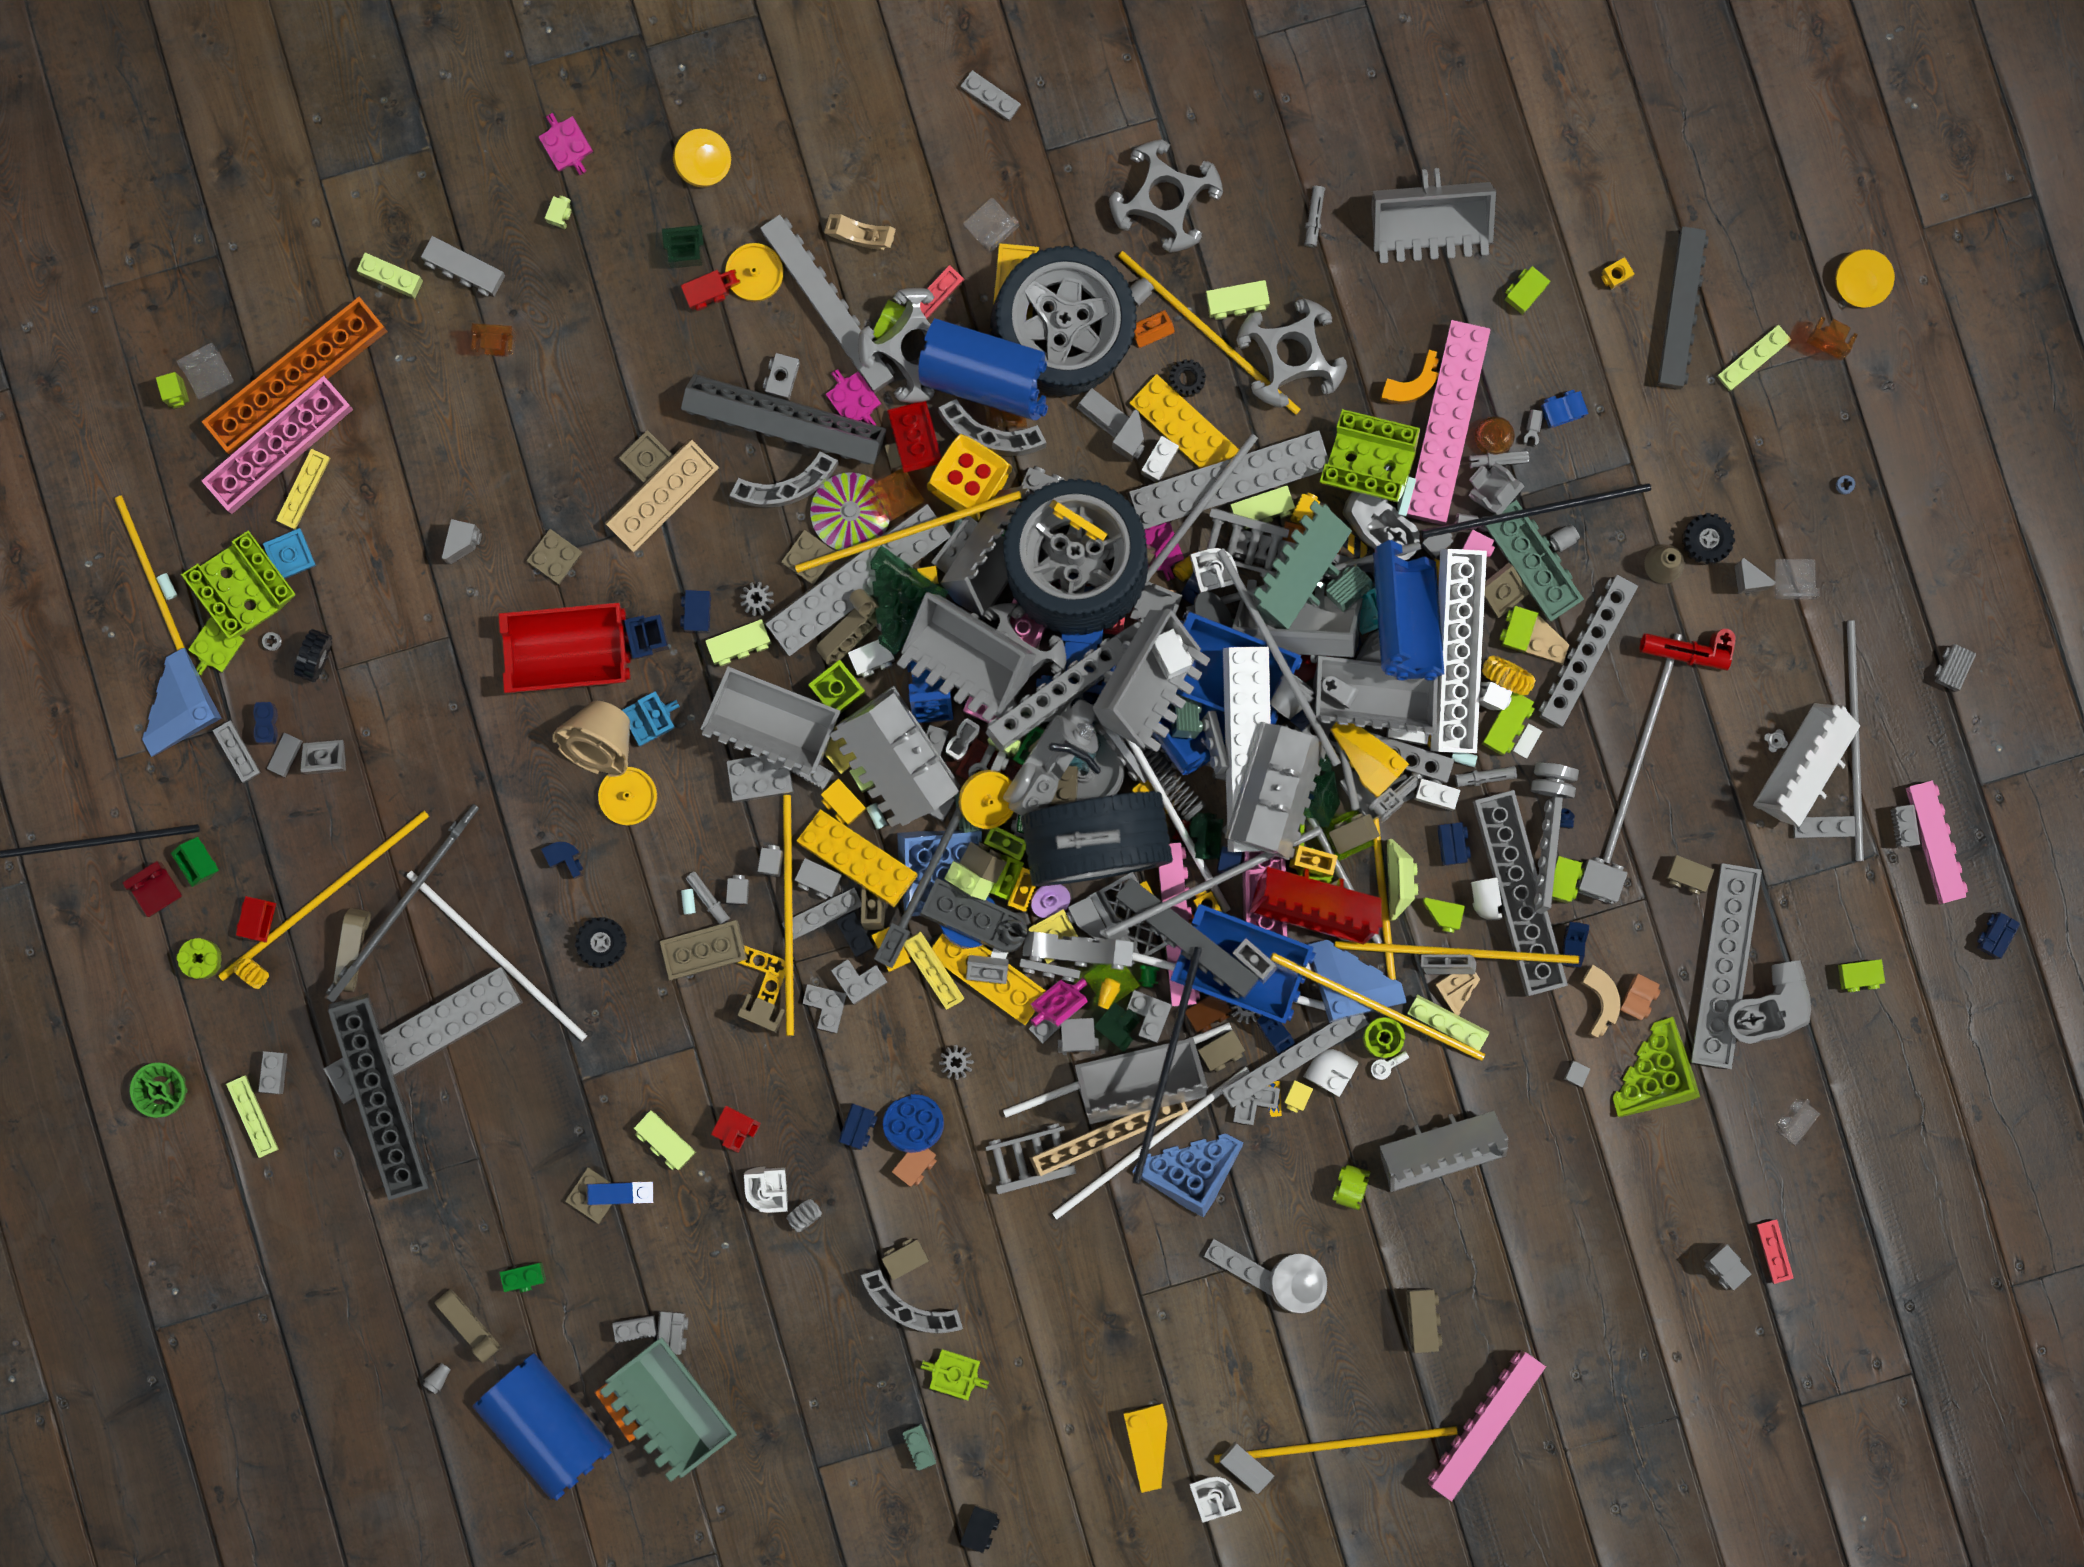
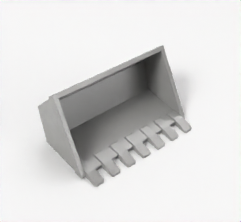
M1248 580L1247 590L1257 587L1256 580ZM1325 584L1322 589L1316 586L1314 596L1320 601L1319 606L1313 603L1312 605L1305 603L1289 629H1274L1267 624L1266 626L1277 646L1299 655H1311V663H1316L1319 655L1354 657L1359 645L1360 615L1363 598L1358 599L1345 612H1342L1327 596H1324ZM1253 596L1251 599L1257 607L1260 601ZM1243 599L1240 600L1232 628L1265 641Z
M928 592L921 603L901 651L903 655L897 662V665L905 669L913 660L917 664L911 671L912 675L919 677L925 669L929 670L931 673L925 680L927 684L933 686L939 678H942L945 682L939 689L941 693L947 695L955 686L959 691L955 695L954 701L961 704L968 695L974 699L969 704L968 709L975 713L984 704L988 708L982 715V718L990 721L996 713L1001 714L1005 710L1007 704L1027 682L1036 654L1010 639L1005 631L1000 633L979 620L977 614H969L942 596Z
M1171 609L1149 610L1132 641H1123L1121 645L1123 649L1121 651L1124 655L1120 661L1117 660L1114 672H1105L1104 677L1106 678L1104 682L1106 686L1093 706V710L1103 726L1135 743L1136 746L1142 749L1146 746L1155 752H1158L1161 744L1151 738L1152 733L1155 732L1165 738L1169 732V729L1160 724L1159 721L1161 718H1164L1174 723L1177 715L1167 709V707L1171 703L1182 709L1186 703L1185 700L1176 695L1177 690L1179 689L1190 695L1194 689L1192 685L1184 680L1185 676L1188 675L1195 680H1199L1202 672L1191 665L1189 671L1167 680L1151 650L1158 636L1174 629L1175 633L1179 634L1183 641L1182 646L1185 652H1189L1192 664L1194 661H1197L1207 666L1210 661L1209 657L1200 652L1201 648Z
M1318 656L1313 679V690L1315 691L1314 696L1316 699L1311 707L1317 720L1323 723L1335 721L1341 725L1353 723L1359 727L1370 725L1376 729L1388 727L1394 731L1405 729L1411 733L1423 731L1429 735L1436 733L1438 676L1436 680L1432 681L1425 680V678L1400 681L1394 676L1386 675L1381 668V663ZM1333 676L1359 690L1349 709L1321 692L1322 678ZM1326 682L1327 690L1332 689L1331 682Z
M727 667L701 730H703L702 735L710 738L714 734L719 736L718 741L727 744L728 741L736 743L734 747L743 751L747 747L752 749L751 754L759 757L761 753L768 756L767 761L776 763L777 760L785 762L783 767L792 770L795 766L801 769L800 774L808 776L810 773L814 774L818 765L822 761L831 739L830 733L834 731L841 711Z
M894 686L836 726L837 730L830 733L833 741L844 738L847 744L839 748L843 755L853 752L856 756L855 759L849 762L851 768L855 770L863 766L866 772L858 777L861 783L865 784L872 780L875 784V787L868 790L871 798L882 795L885 801L877 805L880 811L883 813L891 809L895 814L887 819L891 827L899 823L902 826L907 825L911 821L935 811L959 792V783Z
M1266 722L1260 723L1225 839L1286 860L1294 858L1296 850L1293 848L1295 841L1299 842L1301 833L1298 832L1300 824L1304 825L1306 816L1303 813L1305 808L1309 809L1311 800L1308 798L1309 793L1315 790L1316 783L1313 780L1315 775L1319 776L1321 766L1318 764L1320 758L1324 759L1326 754L1320 741L1311 735L1284 726Z
M1492 1111L1460 1122H1456L1453 1114L1448 1115L1450 1125L1440 1128L1434 1127L1431 1131L1421 1133L1418 1125H1415L1413 1127L1416 1135L1380 1146L1381 1160L1388 1179L1390 1192L1506 1157L1508 1137L1504 1133L1495 1112Z

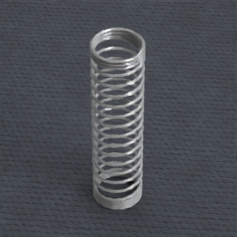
M1126 740L1124 743L1129 749L1130 746ZM1150 749L1149 751H1147L1144 754L1145 758H1147L1153 750ZM1159 752L1147 759L1149 764L1159 755ZM1161 757L1152 765H1150L1152 767V770L1164 759V757ZM1165 762L1153 771L1154 773L1157 771V773L1155 774L1156 776L1168 764V762ZM1169 767L1158 775L1157 779L1162 776L1158 780L1160 784L1166 781L1162 785L1163 790L1170 786L1165 792L1166 795L1173 792L1169 797L1170 801L1178 796L1173 802V806L1185 799L1176 810L1179 811L1188 805L1181 815H1185L1183 818L1189 821L1206 804L1201 800L1188 809L1198 798V796H1195L1184 804L1194 791H1191L1178 801L1189 789V786L1173 796L1185 784V781L1169 791L1181 778L1179 776L1166 785L1177 773L1175 771L1162 780L1172 769V767Z

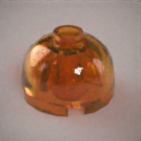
M1493 416L1480 422L1475 431L1474 438L1476 446L1484 454L1499 455L1510 450L1514 444L1515 433L1509 421L1503 417Z

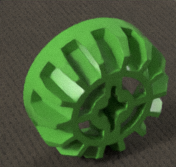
M151 1063L142 1067L134 1075L130 1084V1097L134 1106L142 1114L154 1118L167 1117L176 1113L180 1106L184 1104L187 1093L186 1080L177 1068L169 1064ZM164 1076L168 1080L166 1082L155 1081L154 1078ZM171 1081L175 1087L174 1096L170 1093V1086L168 1085ZM155 1086H162L161 1091L163 1094H156L158 1090ZM147 1087H149V1088H148V1092H149V1095L152 1097L151 1100H150V1098L148 1097V1094H147ZM156 1099H163L168 1103L156 1104L154 1101Z

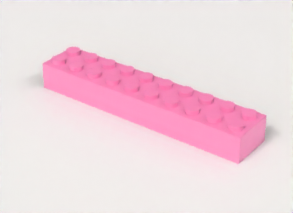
M1451 320L1416 471V482L1406 517L1446 525L1490 328Z

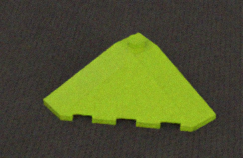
M1674 1017L1655 1022L1650 1030L1653 1032L1647 1042L1644 1041L1636 1054L1639 1056L1634 1067L1630 1066L1623 1078L1625 1083L1620 1092L1616 1091L1613 1096L1618 1117L1676 1105L1700 1097Z

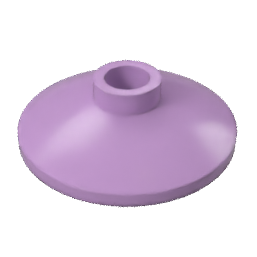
M1063 885L1042 886L1032 896V910L1037 916L1042 918H1048L1063 909L1065 911L1070 904V893Z

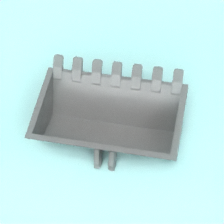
M1435 168L1433 172L1434 186H1428V172L1426 169H1422L1423 187L1373 191L1371 206L1374 233L1373 245L1374 252L1379 251L1380 263L1388 262V251L1396 250L1397 262H1404L1405 249H1413L1414 261H1420L1422 259L1421 248H1430V258L1435 260L1439 258L1438 247L1445 246L1447 248V257L1455 258V246L1463 245L1465 257H1471L1472 244H1480L1481 255L1488 256L1489 243H1493L1496 190L1493 189L1491 182L1441 186L1439 168Z
M1025 485L998 491L994 499L1020 491L1022 498L986 510L941 581L942 586L957 604L977 614L982 620L986 619L984 616L985 611L996 603L1008 584L1003 552L1005 538L1001 535L1004 529L1007 530L1008 522H1010V518L1015 513L1016 508L1029 496L1028 492L1030 490Z
M1194 1038L1181 1040L1177 1043L1161 1107L1207 1097V1084ZM1169 1043L1075 1065L1089 1124L1152 1109Z

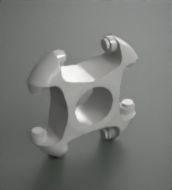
M1161 139L1144 143L1133 149L1130 159L1139 163L1146 159L1150 165L1146 181L1134 199L1128 204H1123V195L1114 191L1109 198L1112 216L1119 229L1129 231L1132 222H1130L1131 218L1127 217L1129 215H1138L1152 219L1169 229L1176 239L1171 237L1169 240L1165 239L1162 248L1171 253L1188 249L1199 243L1202 237L1200 231L1193 229V231L1189 230L1188 234L1183 231L1182 225L1186 211L1199 192L1204 189H1209V197L1218 201L1223 194V186L1219 173L1211 162L1203 161L1200 170H1202L1201 174L1205 175V177L1197 178L1177 172L1159 160L1156 156L1157 153L1161 155L1167 153L1170 147L1168 142ZM1163 182L1176 185L1182 192L1183 201L1173 210L1165 211L1158 209L1149 198V192L1155 185Z
M901 289L894 294L893 299L899 305L906 303L903 314L896 324L876 341H872L875 337L873 335L875 332L869 326L864 327L860 331L858 339L859 359L864 367L870 368L875 363V357L873 356L875 352L880 351L894 361L907 381V387H899L895 390V397L901 402H924L931 400L935 391L925 386L921 388L918 374L920 357L913 361L905 360L901 352V342L904 336L914 329L922 330L926 336L931 324L922 313L920 303L929 304L934 299V296L929 289ZM959 322L956 324L958 326L967 328L963 323L961 324Z
M1305 298L1295 302L1297 312L1300 311L1301 314H1306V318L1286 327L1263 329L1259 327L1263 321L1261 313H1250L1241 325L1236 338L1240 349L1248 347L1249 343H1251L1250 339H1254L1258 343L1267 361L1270 385L1265 386L1261 381L1251 383L1252 392L1265 403L1278 408L1289 404L1287 395L1278 392L1279 387L1295 379L1320 376L1326 379L1321 385L1323 394L1334 393L1342 382L1348 366L1344 357L1335 359V362L1332 364L1333 366L1326 362L1317 343L1314 320L1318 319L1319 324L1324 326L1332 323V316L1326 308ZM1285 339H1293L1300 342L1307 351V362L1301 366L1285 364L1277 354V344Z
M1003 603L988 607L984 614L988 620L996 621L998 617L1000 618L997 631L1000 633L1005 631L1010 639L1036 654L1029 677L1048 662H1054L1051 666V672L1054 675L1066 671V650L1064 642L1060 637L1053 635L1048 642L1051 650L1047 652L1041 651L1023 641L1011 627V617L1020 619L1025 614L1021 605ZM1021 689L1007 704L1001 714H995L997 718L1003 717L1005 715L1004 712L1011 706H1018L1016 701ZM1027 712L1020 713L1022 717L1029 715Z

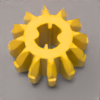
M243 957L233 969L240 979L254 989H260L269 978V973L249 957Z

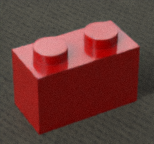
M245 896L240 920L237 924L236 936L267 943L276 903Z

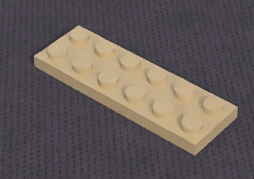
M689 439L605 524L635 552L719 467L692 439Z

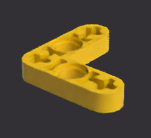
M744 946L746 955L749 956V952H753L750 957V963H746L747 960L738 962V964L766 973L757 998L765 1001L766 996H762L764 992L769 996H774L773 999L769 997L768 1002L775 1005L785 977V961L782 958ZM755 956H763L765 963L762 966H756L753 963ZM768 958L772 959L771 963L774 965L781 962V966L784 969L779 970L777 973L774 967L769 966V970H766ZM768 981L777 983L775 991L769 992L766 990L765 986Z

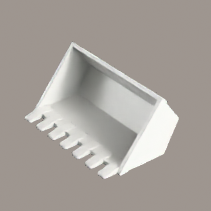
M1813 704L1753 806L1762 809L1782 822L1800 827L1817 797L1826 799L1827 795L1822 789L1836 766L1844 769L1845 764L1842 762L1841 757L1860 728V725L1847 712L1844 706Z

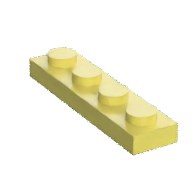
M310 450L276 520L277 522L296 530L331 459L330 457L316 450Z
M921 931L909 937L904 945L946 1010L962 1002L964 996Z

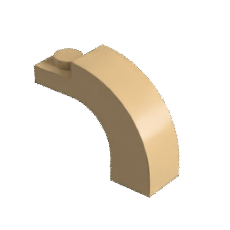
M829 214L824 233L858 246L884 250L885 248H891L896 229L890 226L864 224L844 215Z
M1590 965L1580 983L1593 990L1601 1003L1600 1014L1588 1033L1592 1037L1598 1038L1599 1035L1603 1036L1608 1026L1605 1024L1607 1022L1612 1025L1616 1023L1620 1012V997L1613 980L1598 967Z

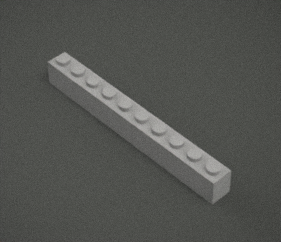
M778 215L760 228L762 234L875 394L894 381L893 374L895 372L888 363L886 365L881 360L883 355L880 351L873 354L875 363L872 367L867 368L860 363L858 339L861 330L858 326L861 324L855 315L851 316L847 311L849 306L843 298L839 300L836 295L838 292L832 282L828 284L824 278L827 276L821 266L816 267L813 262L815 258L810 250L805 251L802 247L804 242L798 234L794 235L790 230L792 225L787 218L783 219L781 215Z

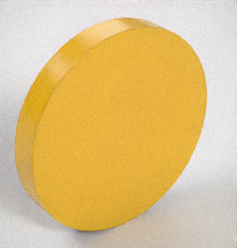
M694 129L684 134L676 143L673 151V163L679 176L687 183L696 187H710L720 182L728 173L731 165V153L725 140L717 133L708 129Z
M759 243L746 244L736 249L729 257L725 272L736 270L737 273L735 275L741 283L730 289L741 299L751 302L763 301L773 296L780 288L784 276L783 265L777 253L770 247Z
M1859 249L1849 253L1840 262L1835 275L1836 287L1841 297L1854 306L1864 308L1875 306L1884 301L1890 294L1895 279L1890 261L1883 254L1872 249Z
M628 767L621 776H606L599 788L598 800L603 813L610 820L620 825L631 826L645 821L652 814L657 803V789L653 780L644 771Z
M994 770L980 771L969 777L963 784L959 794V808L964 818L972 825L982 829L995 828L1005 823L1013 814V811L1009 808V802L1003 798L1006 790L1012 783L1011 780L1004 774Z

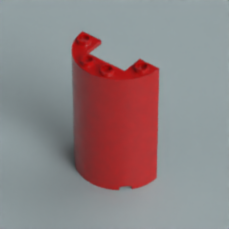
M620 603L498 613L500 634L503 637L504 693L626 683L627 680L631 679L630 668H627V664L631 663L630 651L626 650V644H629L627 632L624 630L623 620H626L625 608H621Z

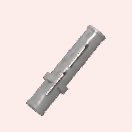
M1322 186L1312 187L1309 218L1305 225L1307 231L1304 245L1307 247H1317L1318 233L1321 230L1320 218L1325 188Z
M1515 766L1479 772L1473 770L1472 773L1455 775L1457 787L1467 785L1479 786L1487 782L1517 779Z
M1119 829L1083 834L1075 832L1073 835L1056 836L1058 849L1076 847L1078 849L1081 846L1120 843Z

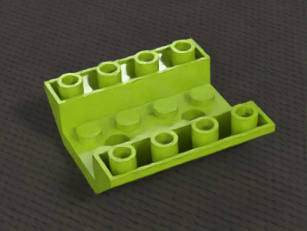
M1342 409L1337 424V436L1328 464L1325 463L1320 483L1398 502L1404 493L1414 461L1420 428ZM1348 454H1355L1357 456L1353 462H1349L1345 458ZM1392 463L1396 468L1393 471H1386L1384 469L1385 465Z
M249 530L234 539L232 546L203 565L196 564L181 574L228 640L247 633L280 611L296 595ZM229 569L233 574L230 578H223L221 571ZM247 601H253L256 607L253 610H247L244 604Z

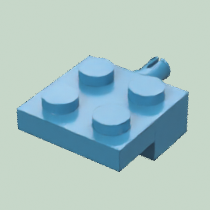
M655 691L622 710L630 720V730L639 747L675 729L669 712L680 707L677 704V700L665 705Z

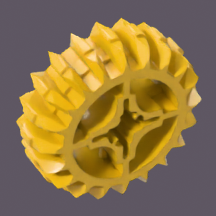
M1489 656L1483 665V675L1502 688L1519 695H1528L1534 687L1536 681L1534 676L1509 660L1498 656Z

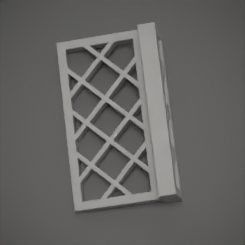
M1133 872L1090 895L1106 927L1117 921H1125L1130 918L1132 910L1129 908L1126 919L1118 915L1119 905L1117 903L1119 900L1117 898L1116 901L1111 900L1106 891L1112 889L1119 893L1124 886V882L1130 878L1139 883ZM1141 922L1134 925L1137 927L1135 936L1127 934L1118 939L1129 942L1134 940L1133 952L1139 953L1137 949L1138 942L1146 944V952L1142 954L1146 956L1169 945L1165 942L1167 938L1161 933L1159 935L1164 943L1160 945L1152 943L1154 933L1148 926L1142 925ZM1141 928L1150 931L1148 941L1139 938Z

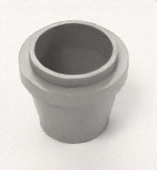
M1283 674L1281 682L1270 701V705L1291 720L1302 710V707ZM1293 674L1308 703H1313L1316 699L1314 696L1315 691Z

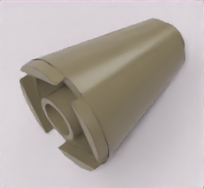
M1669 544L1654 546L1649 550L1644 559L1646 574L1651 580L1659 584L1674 582L1681 576L1684 570V558L1681 552Z

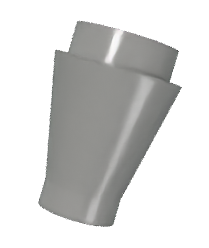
M441 1363L424 1379L423 1386L434 1394L441 1391L451 1369Z

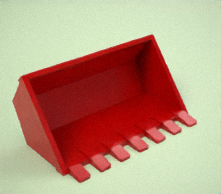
M1267 866L1258 880L1253 902L1248 912L1363 945L1375 934H1378L1383 926L1381 898L1344 888V879L1342 878L1338 879L1337 886L1309 878V869L1304 868L1303 874L1300 876Z

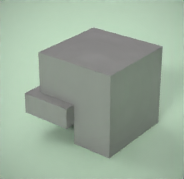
M1094 1018L1066 1019L1061 1023L1062 1040H1058V1053L1067 1055V1052L1091 1051V1054H1095V1051H1099L1098 1038L1094 1037Z

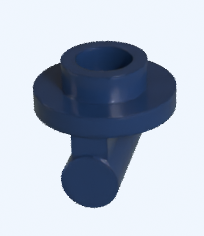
M1562 808L1560 827L1573 828L1575 815L1569 809Z

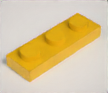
M1052 500L1049 506L1054 509V515L1062 520L1064 517L1071 520L1069 524L1078 530L1081 527L1087 530L1086 535L1096 541L1099 538L1104 541L1107 533L1056 500Z

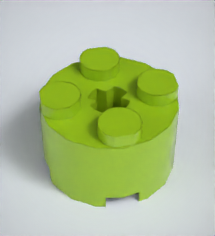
M195 938L183 944L177 954V961L181 971L188 977L208 979L214 976L221 968L222 953L212 941ZM198 955H203V958H201L203 960L202 963L196 961Z
M1386 1017L1370 1022L1363 1033L1365 1048L1370 1054L1379 1058L1396 1055L1400 1052L1405 1041V1034L1401 1025L1395 1020ZM1384 1032V1035L1388 1034L1389 1036L1385 1044L1379 1040L1381 1037L1380 1033Z
M1350 1165L1342 1167L1338 1178L1339 1181H1342L1341 1186L1336 1187L1332 1200H1336V1204L1360 1210L1361 1205L1357 1203H1361L1364 1198L1368 1179H1365V1176L1369 1177L1371 1172Z

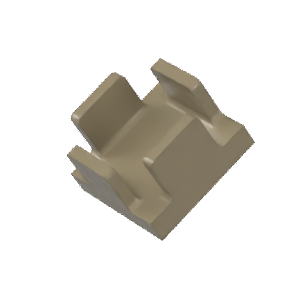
M748 994L737 1016L777 1033L786 1010L781 1008L776 1021L772 1022L777 1006L756 998L751 1011H747L753 995Z

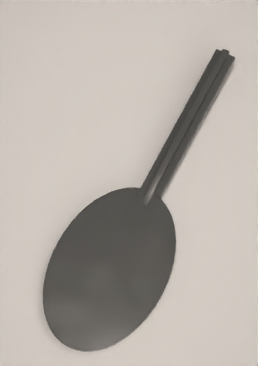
M1204 591L1196 596L1194 601L1195 614L1230 628L1233 627V620L1227 606L1216 594Z

